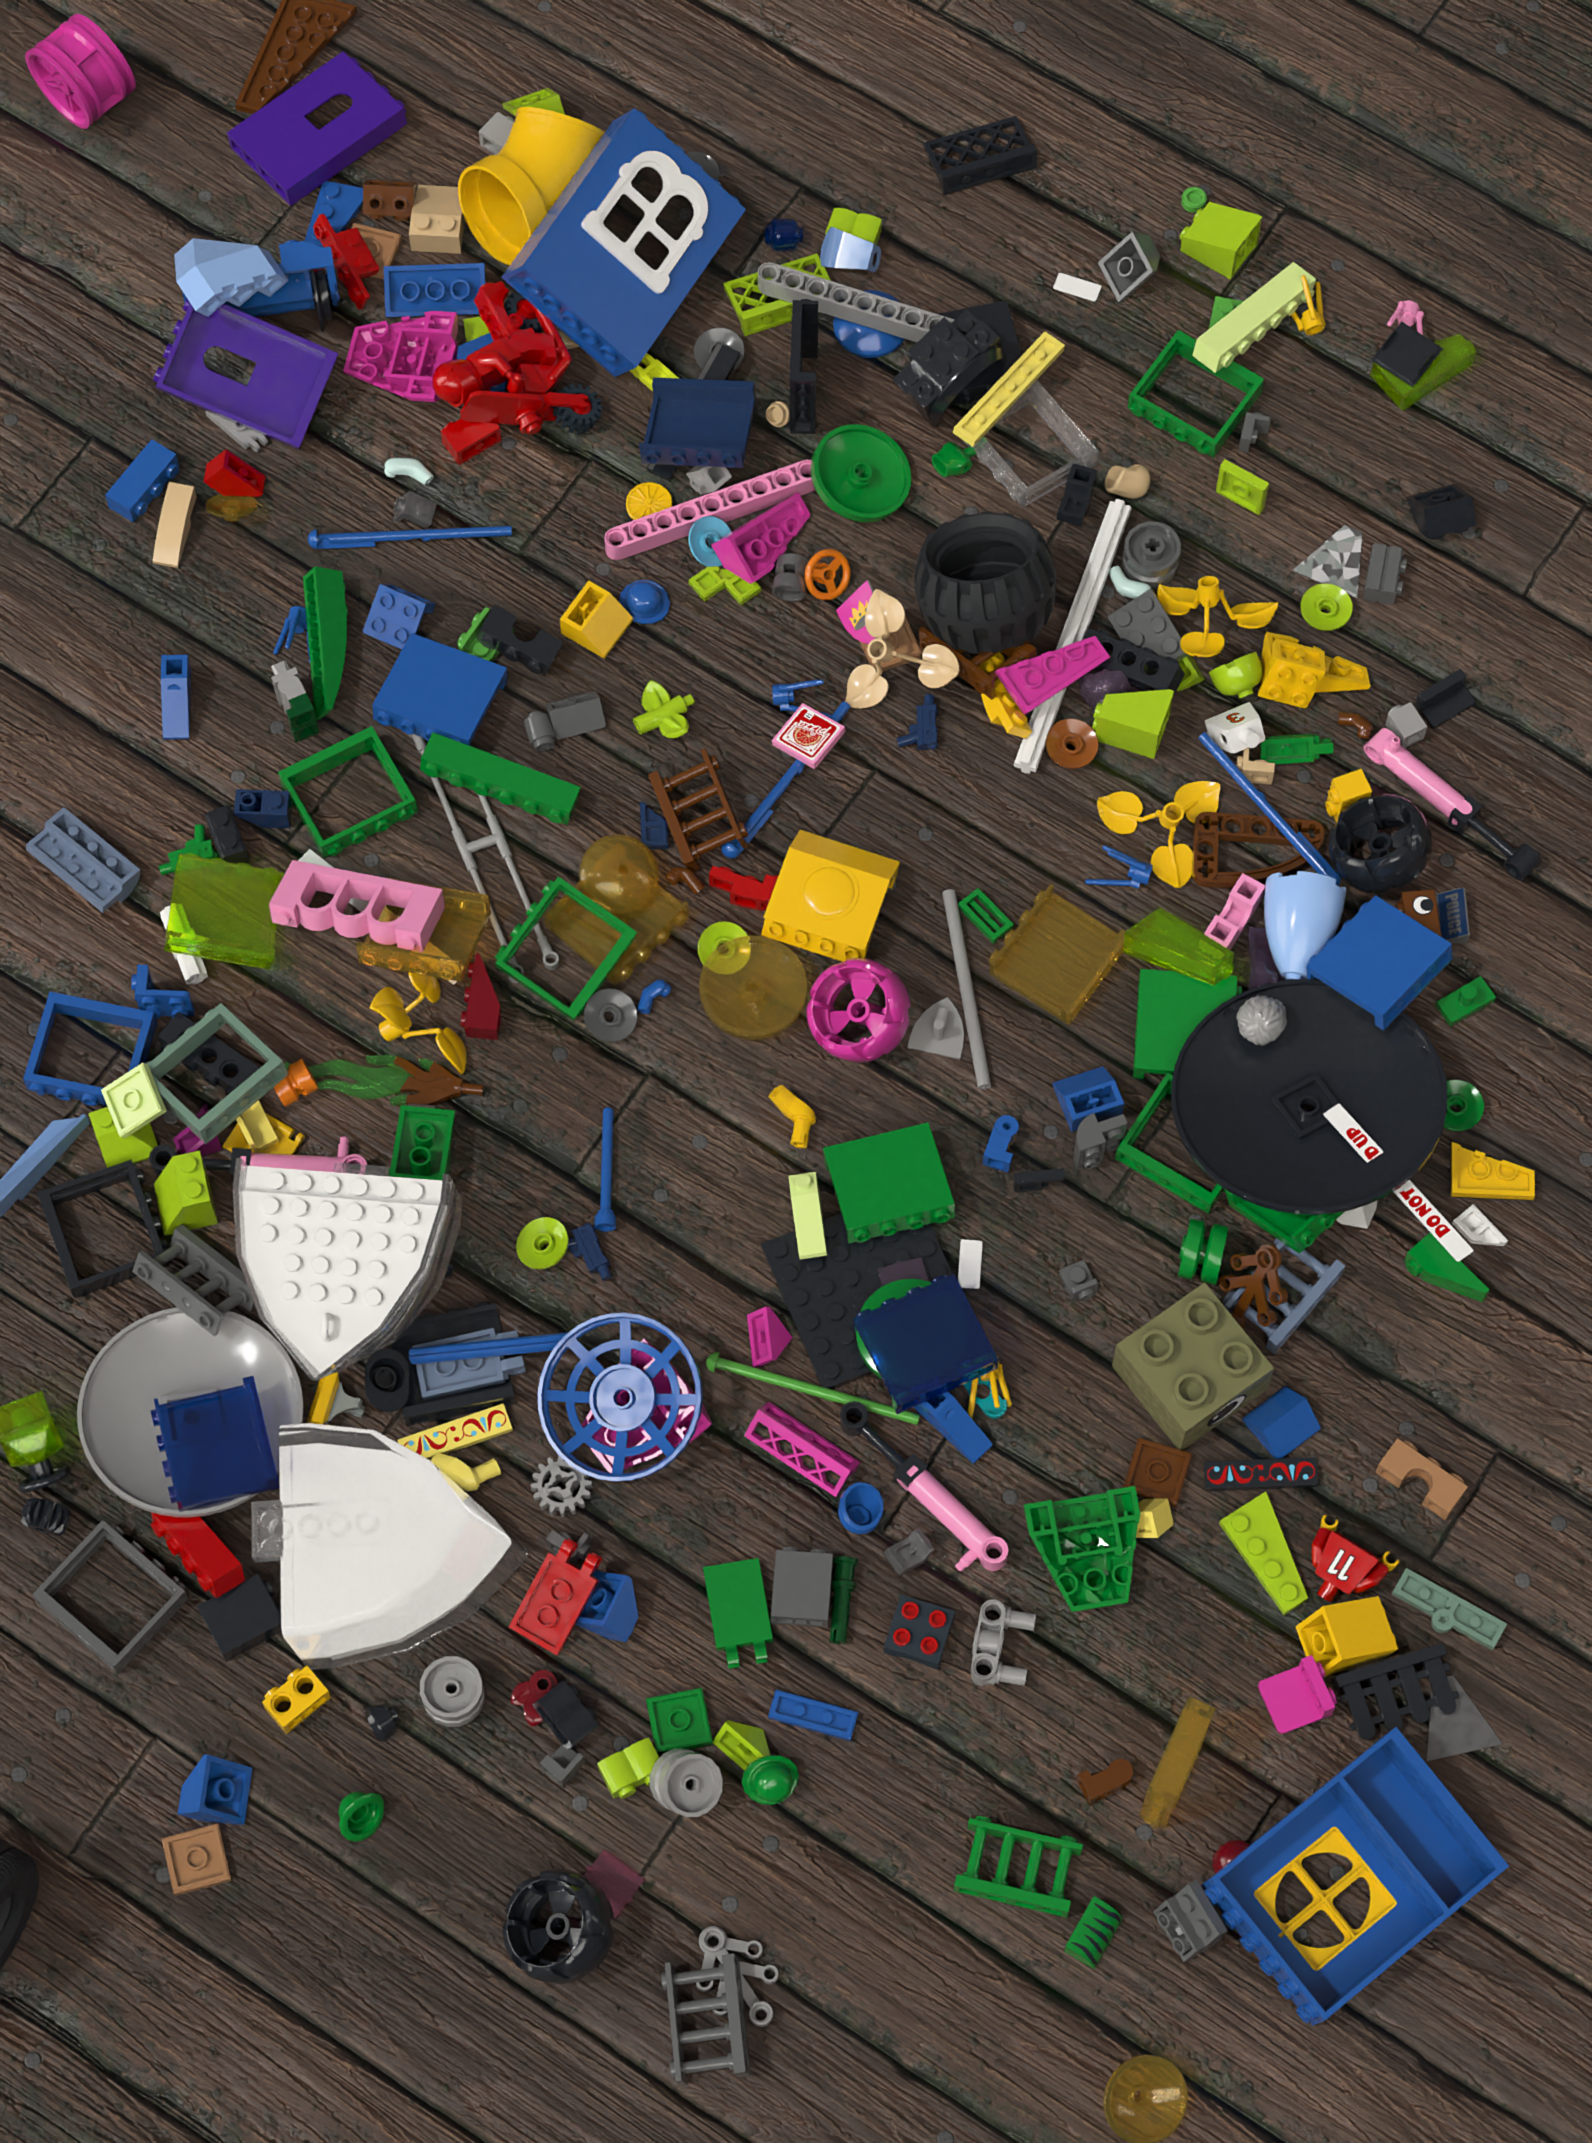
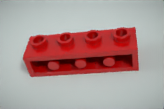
M151 1512L153 1519L151 1527L154 1533L159 1538L163 1536L171 1553L174 1556L178 1554L182 1558V1563L190 1574L193 1572L196 1574L197 1580L204 1591L207 1592L209 1590L217 1599L245 1581L242 1564L200 1516L173 1517Z

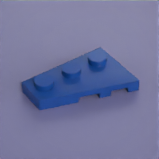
M330 181L324 182L318 195L305 241L323 247L320 240L316 238L313 225L320 214H325L335 233L345 231V227L351 219L355 218L360 212L359 208L363 204V188Z

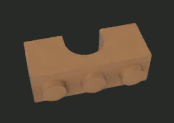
M1397 1438L1379 1463L1376 1473L1397 1488L1409 1477L1423 1479L1429 1487V1492L1422 1505L1446 1521L1464 1496L1468 1486L1464 1484V1480L1454 1473L1449 1474L1443 1470L1435 1459L1431 1457L1426 1458L1418 1453L1417 1448L1408 1441L1402 1442Z

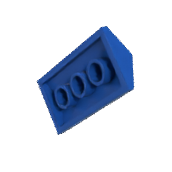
M484 263L383 266L386 318L425 316L424 312L429 311L456 312L457 315H480L474 299L479 288L486 283Z

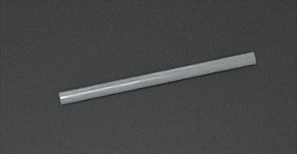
M953 889L943 891L942 895L978 1089L985 1090L991 1087L971 973L956 892Z

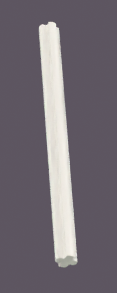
M1116 499L1115 502L1110 501L1056 650L1081 641L1089 628L1132 510L1131 506L1125 505L1123 500ZM1066 688L1033 710L1029 721L1032 733L1026 739L1023 738L1014 762V766L1020 768L1021 772L1030 774L1031 771H1037L1046 746L1047 734L1054 724Z

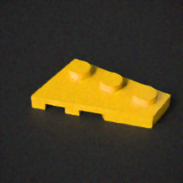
M1451 1143V1197L1534 1200V1170L1505 1160L1499 1161L1485 1156L1483 1152L1477 1150L1473 1152L1462 1148L1460 1144Z

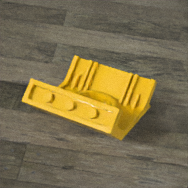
M799 830L787 851L765 911L761 935L842 962L852 958L866 959L874 926L888 888L892 889L895 885L900 862Z

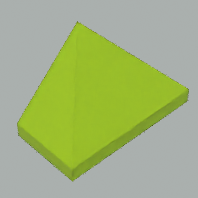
M728 1720L713 1740V1743L744 1771L753 1761L770 1755L764 1730L761 1728Z

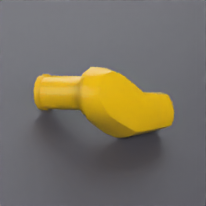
M779 1085L774 1088L768 1097L781 1113L794 1123L790 1144L796 1148H807L810 1128L816 1123L815 1112L783 1085Z

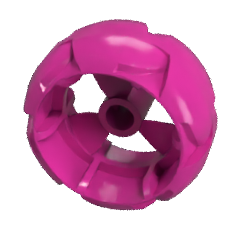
M865 958L846 959L845 962L834 964L822 972L810 990L812 998L806 1010L810 1031L817 1043L835 1057L857 1063L873 1061L883 1054L891 1052L906 1034L910 1021L908 1008L911 1007L909 995L899 976L885 965ZM850 983L855 999L848 1004L847 1011H835L836 1008L833 1005L838 994ZM876 984L884 991L886 1008L882 1009L879 1005L867 1001ZM852 1020L868 1027L872 1036L869 1038L863 1037L860 1039V1042L855 1043L847 1041L839 1036L838 1033Z

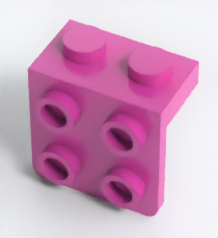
M1312 1655L1302 1658L1299 1666L1261 1680L1258 1684L1259 1692L1279 1734L1291 1732L1332 1716L1335 1709L1334 1704H1337L1335 1694L1331 1688L1326 1687L1323 1680L1325 1678L1323 1667L1319 1661L1315 1662Z

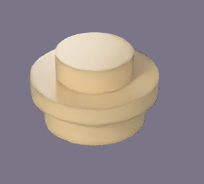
M782 401L773 402L766 410V418L773 426L783 427L790 420V409Z

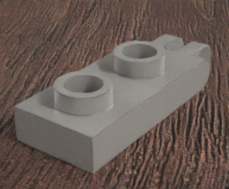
M205 411L209 419L244 449L250 447L255 452H258L261 447L256 440L263 446L268 443L264 435Z

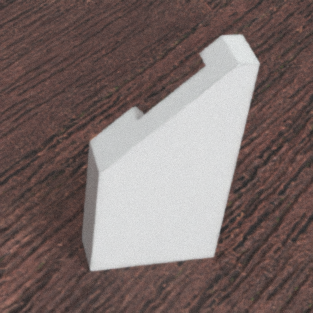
M1474 1204L1452 1222L1471 1244L1505 1246L1508 1242L1502 1233Z

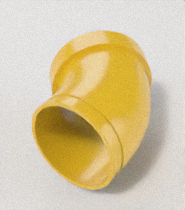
M520 107L517 109L515 122L512 124L510 134L497 155H489L467 167L461 173L458 182L459 203L465 221L476 240L492 257L504 264L511 265L605 133L604 131L582 120L558 112L533 107Z

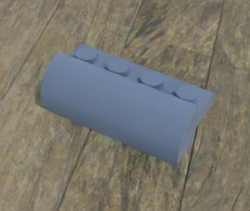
M64 807L45 822V829L26 844V850L102 913L119 900L122 903L134 890L140 878V869Z

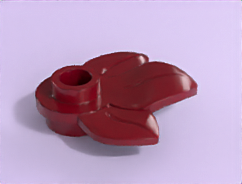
M536 1671L532 1674L529 1681L519 1683L511 1695V1704L524 1705L525 1718L532 1727L543 1721L532 1704L557 1684L556 1677L550 1671ZM540 1679L548 1681L547 1689L540 1690L537 1683Z

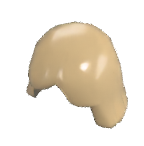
M1135 464L1128 468L1113 466L1106 475L1104 487L1107 492L1125 498H1140L1147 492L1150 486L1149 469L1140 464Z

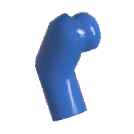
M660 979L644 988L637 1011L642 1014H650L654 998L658 995L661 997L668 996L671 991L670 984Z

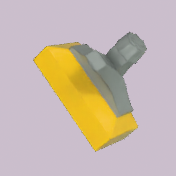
M330 1370L323 1376H320L305 1426L317 1429L321 1425L329 1423L334 1416L343 1412L357 1417L363 1415L365 1407L362 1405L363 1401L360 1398L348 1396L343 1391L342 1382H339L338 1372Z

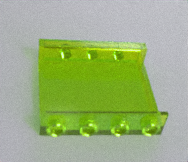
M192 853L179 854L175 866L163 951L270 970L275 955L274 941L277 923H272L269 903L285 873L278 872L274 868L261 869L252 867L247 863L234 864L219 858H201Z

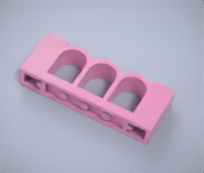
M292 860L269 903L272 923L298 927L300 923L312 931L327 930L334 926L336 932L347 938H357L369 933L375 942L382 945L397 944V948L417 952L424 951L445 909L443 890L439 888ZM316 891L335 894L330 903L324 907H308ZM351 898L370 901L366 909L359 914H343ZM386 905L405 908L402 915L394 921H378Z

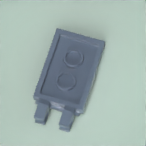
M494 1328L414 1345L413 1348L516 1338L519 1335L517 1330L496 1333ZM504 1355L416 1364L424 1401L505 1383V1380L509 1379L508 1375L514 1376L526 1372L522 1356L505 1359Z

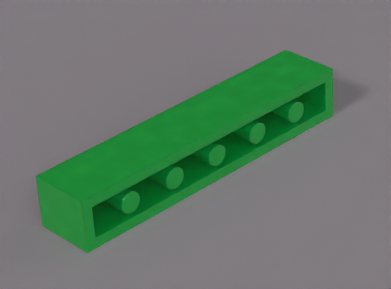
M433 732L421 757L420 771H423L430 777H439L449 781L454 786H463L471 789L478 795L498 799L505 805L512 804L523 808L527 813L539 814L547 817L554 823L568 825L579 800L580 786Z

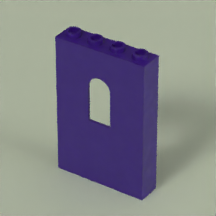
M341 52L227 132L231 149L292 206L407 124L406 108L400 100H395L391 97L388 89L383 85L380 86L370 72H365L354 57L350 58L345 52ZM336 95H348L353 100L352 106L320 130L305 118V116Z
M186 299L183 310L186 311L183 321L178 319L173 334L177 335L173 345L168 343L163 358L167 359L163 368L158 367L153 381L157 382L156 389L299 450L336 362L338 353L225 304L221 305L207 317L195 311L189 300ZM211 347H221L256 362L248 385L245 386L209 370L203 361L205 352Z

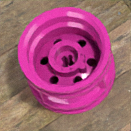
M73 14L68 21L63 22L58 29L44 40L38 42L35 48H31L25 53L28 69L43 94L67 120L82 129H87L91 126L93 121H97L105 112L122 101L126 95L132 93L136 87L131 68L117 46L99 26L81 14Z

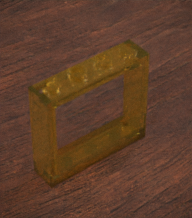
M1190 1696L1148 1787L1139 1815L1140 1818L1144 1819V1822L1150 1824V1827L1159 1829V1827L1166 1829L1206 1738L1216 1708Z

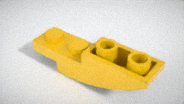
M999 652L979 666V668L988 674L1002 664L1005 658ZM998 679L995 681L996 697L991 700L985 694H981L991 723L1004 726L1007 733L1026 739L1032 733L1027 722L1028 719Z

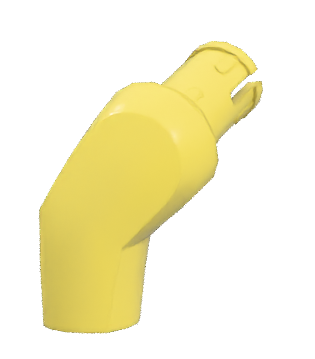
M436 1453L430 1461V1468L434 1473L467 1492L476 1491L480 1483L501 1475L499 1465L494 1458L474 1468L467 1466L455 1457Z

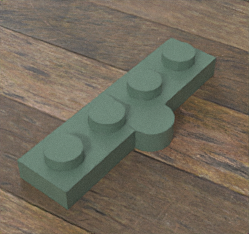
M1408 1568L1405 1569L1392 1593L1395 1597L1431 1616V1626L1436 1632L1447 1633L1453 1628L1492 1651L1507 1623Z

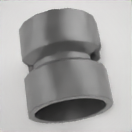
M792 553L783 554L778 557L775 570L776 576L774 577L772 593L775 597L789 602H797L805 598V569L809 562L807 558Z

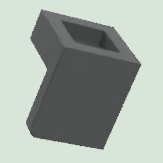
M561 1745L551 1757L548 1754L540 1762L541 1770L563 1788L584 1765L585 1756L580 1752L577 1754L571 1748L566 1749Z

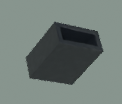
M258 1574L245 1580L217 1599L213 1597L197 1606L226 1662L287 1629L284 1620L288 1617L280 1603L275 1606L271 1599V1596L275 1593L269 1581L266 1579L262 1582Z

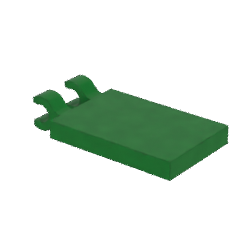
M759 1558L703 1567L716 1650H725L728 1669L740 1667L737 1648L751 1645L754 1647L756 1664L768 1663L765 1643L773 1642Z

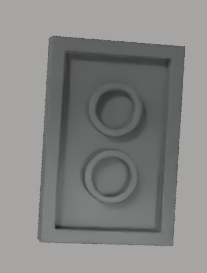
M1151 588L1108 616L1120 639L1125 638L1131 641L1137 648L1143 649V647H1147L1155 651L1159 657L1165 659L1166 656H1169L1177 661L1188 655L1180 647L1182 637ZM1159 668L1152 669L1148 675L1156 674Z

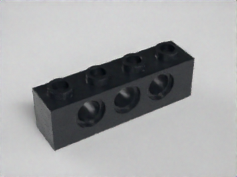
M1088 628L1082 640L1096 636L1106 651L1113 650L1112 654L1109 655L1110 658L1093 670L1144 691L1170 689L1174 691L1175 695L1185 675L1179 661L1169 656H1166L1165 659L1159 657L1155 651L1147 647H1143V649L1137 648L1134 643L1125 638L1120 640L1112 638V635L1105 630L1098 629V631ZM1136 659L1134 664L1126 666L1129 660ZM1159 668L1156 674L1148 675L1152 669Z
M178 1012L158 1035L161 1050L163 1051L167 1045L174 1043L189 1027L194 1026L196 1023ZM213 1035L182 1060V1064L191 1072L197 1070L204 1075L203 1078L213 1087L219 1085L223 1088L226 1095H229L260 1068ZM209 1057L217 1058L213 1063L204 1062ZM231 1071L238 1072L233 1078L225 1077Z

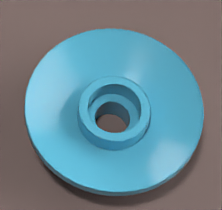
M705 516L694 522L690 529L688 540L690 550L697 561L707 567L722 566L711 544L731 532L728 525L714 516Z

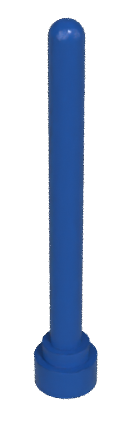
M606 1107L603 1110L600 1210L594 1216V1228L602 1232L616 1229V1216L611 1210L614 1111L611 1107Z

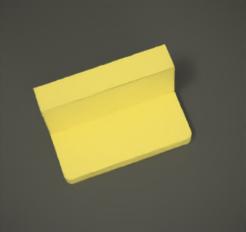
M259 1100L236 1119L254 1153H258L279 1142Z

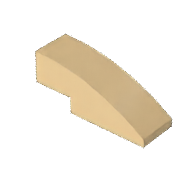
M169 482L156 535L153 564L174 568L179 567L191 527L190 517L196 500L194 486Z

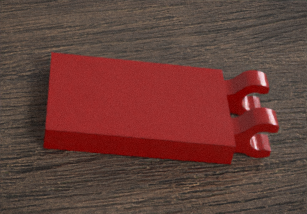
M569 1538L563 1541L557 1555L548 1552L509 1625L510 1629L555 1655H560L598 1584L599 1579L592 1575L603 1557L592 1552V1554L589 1553L581 1569L568 1561L579 1544Z

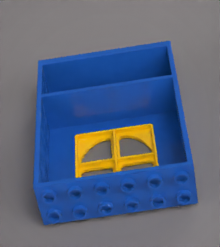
M1395 1727L1373 1743L1200 1886L1204 1889V1893L1212 1906L1216 1904L1223 1913L1221 1918L1230 1929L1235 1928L1240 1934L1241 1938L1239 1940L1243 1947L1250 1953L1254 1952L1259 1958L1258 1964L1267 1976L1272 1975L1279 1983L1277 1988L1283 1997L1287 2000L1291 1998L1298 2007L1296 2009L1298 2016L1306 2024L1310 2022L1314 2026L1329 2018L1508 1868L1509 1865L1398 1728ZM1318 1853L1338 1854L1346 1857L1352 1863V1869L1329 1889L1321 1890L1301 1864L1303 1858ZM1291 1871L1309 1891L1313 1900L1289 1922L1282 1923L1278 1919L1275 1910L1276 1892L1285 1873ZM1362 1877L1369 1886L1370 1904L1366 1918L1360 1928L1353 1929L1335 1908L1333 1899L1357 1878ZM1322 1910L1341 1931L1344 1940L1342 1943L1332 1947L1312 1948L1299 1944L1293 1938V1932L1317 1911Z

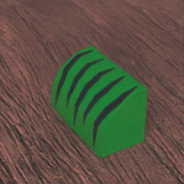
M1094 1896L1067 1942L1064 1952L1095 1969L1122 1922V1916L1110 1905Z

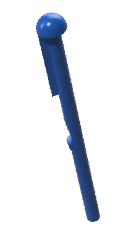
M496 526L318 534L317 529L309 533L308 543L314 549L376 546L375 542L403 541L423 538L422 541H428L430 539L512 536V527Z
M843 701L831 715L830 719L839 723L851 708L850 705ZM795 760L744 824L749 836L745 837L747 844L774 811L770 810V808L788 787L794 775H800L805 766L803 762ZM736 838L730 843L722 845L721 850L725 857L734 859L740 855L744 848Z
M1207 732L1202 733L1198 737L1200 742L1318 874L1336 879L1335 885L1339 886L1341 882L1339 873L1335 872L1300 831L1296 834L1280 814L1266 801V796L1256 789Z

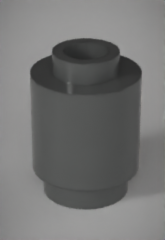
M534 711L528 714V718L524 720V725L530 745L534 747L536 752H543L553 748L556 737L549 715L542 711Z

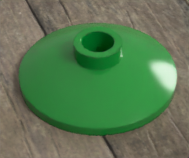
M1446 1081L1447 1112L1443 1128L1451 1131H1465L1474 1127L1480 1121L1484 1111V1101L1480 1092L1466 1081ZM1457 1106L1460 1111L1453 1112L1450 1107Z

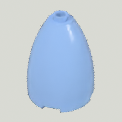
M1298 871L1297 875L1282 877L1283 874L1278 872L1270 875L1266 879L1264 919L1269 948L1274 963L1283 978H1286V980L1307 979V962L1313 955H1317L1325 947L1326 942L1331 937H1335L1343 913L1346 887H1339L1335 885L1336 879L1318 873Z

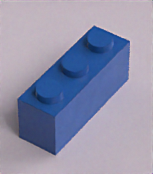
M151 439L105 494L108 507L131 522H134L138 516H142L153 498L161 494L167 481L173 479L178 473L179 463L177 455Z

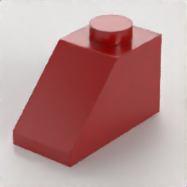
M459 419L456 422L448 423L444 429L440 430L442 444L458 465L502 441L500 427L496 423L470 422Z
M225 449L206 464L204 483L223 496L260 497L263 495L265 475Z

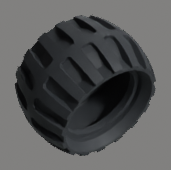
M984 511L979 514H965L958 516L957 519L950 522H944L938 526L934 533H930L926 537L923 547L920 549L915 569L916 598L922 616L932 633L951 648L966 650L968 653L979 654V652L997 653L1002 652L1003 649L1016 648L1040 633L1042 626L1047 624L1053 610L1057 580L1052 554L1043 536L1028 520L1017 518L1013 514L1005 512L1001 514Z

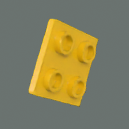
M1275 638L1272 644L1273 663L1258 690V696L1305 709L1308 707L1326 672L1325 651Z

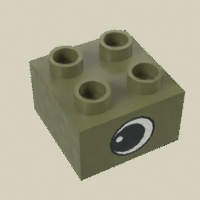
M1205 1282L1116 1345L1112 1363L1114 1370L1179 1450H1184L1268 1390L1274 1367Z

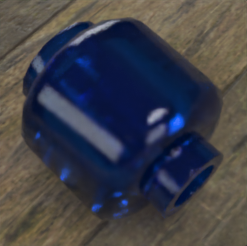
M773 219L769 225H766L765 242L773 251H794L798 243H801L803 240V230L801 227H798L794 219Z

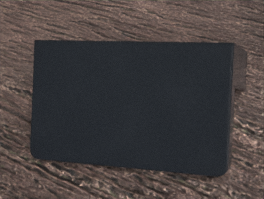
M1461 669L1420 692L1417 696L1415 707L1433 729L1475 704L1474 698L1464 687L1467 676Z

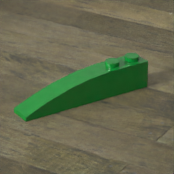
M315 566L303 576L314 711L316 719L320 720L333 709L339 690L345 661L348 608L345 604L346 585L343 581V571Z

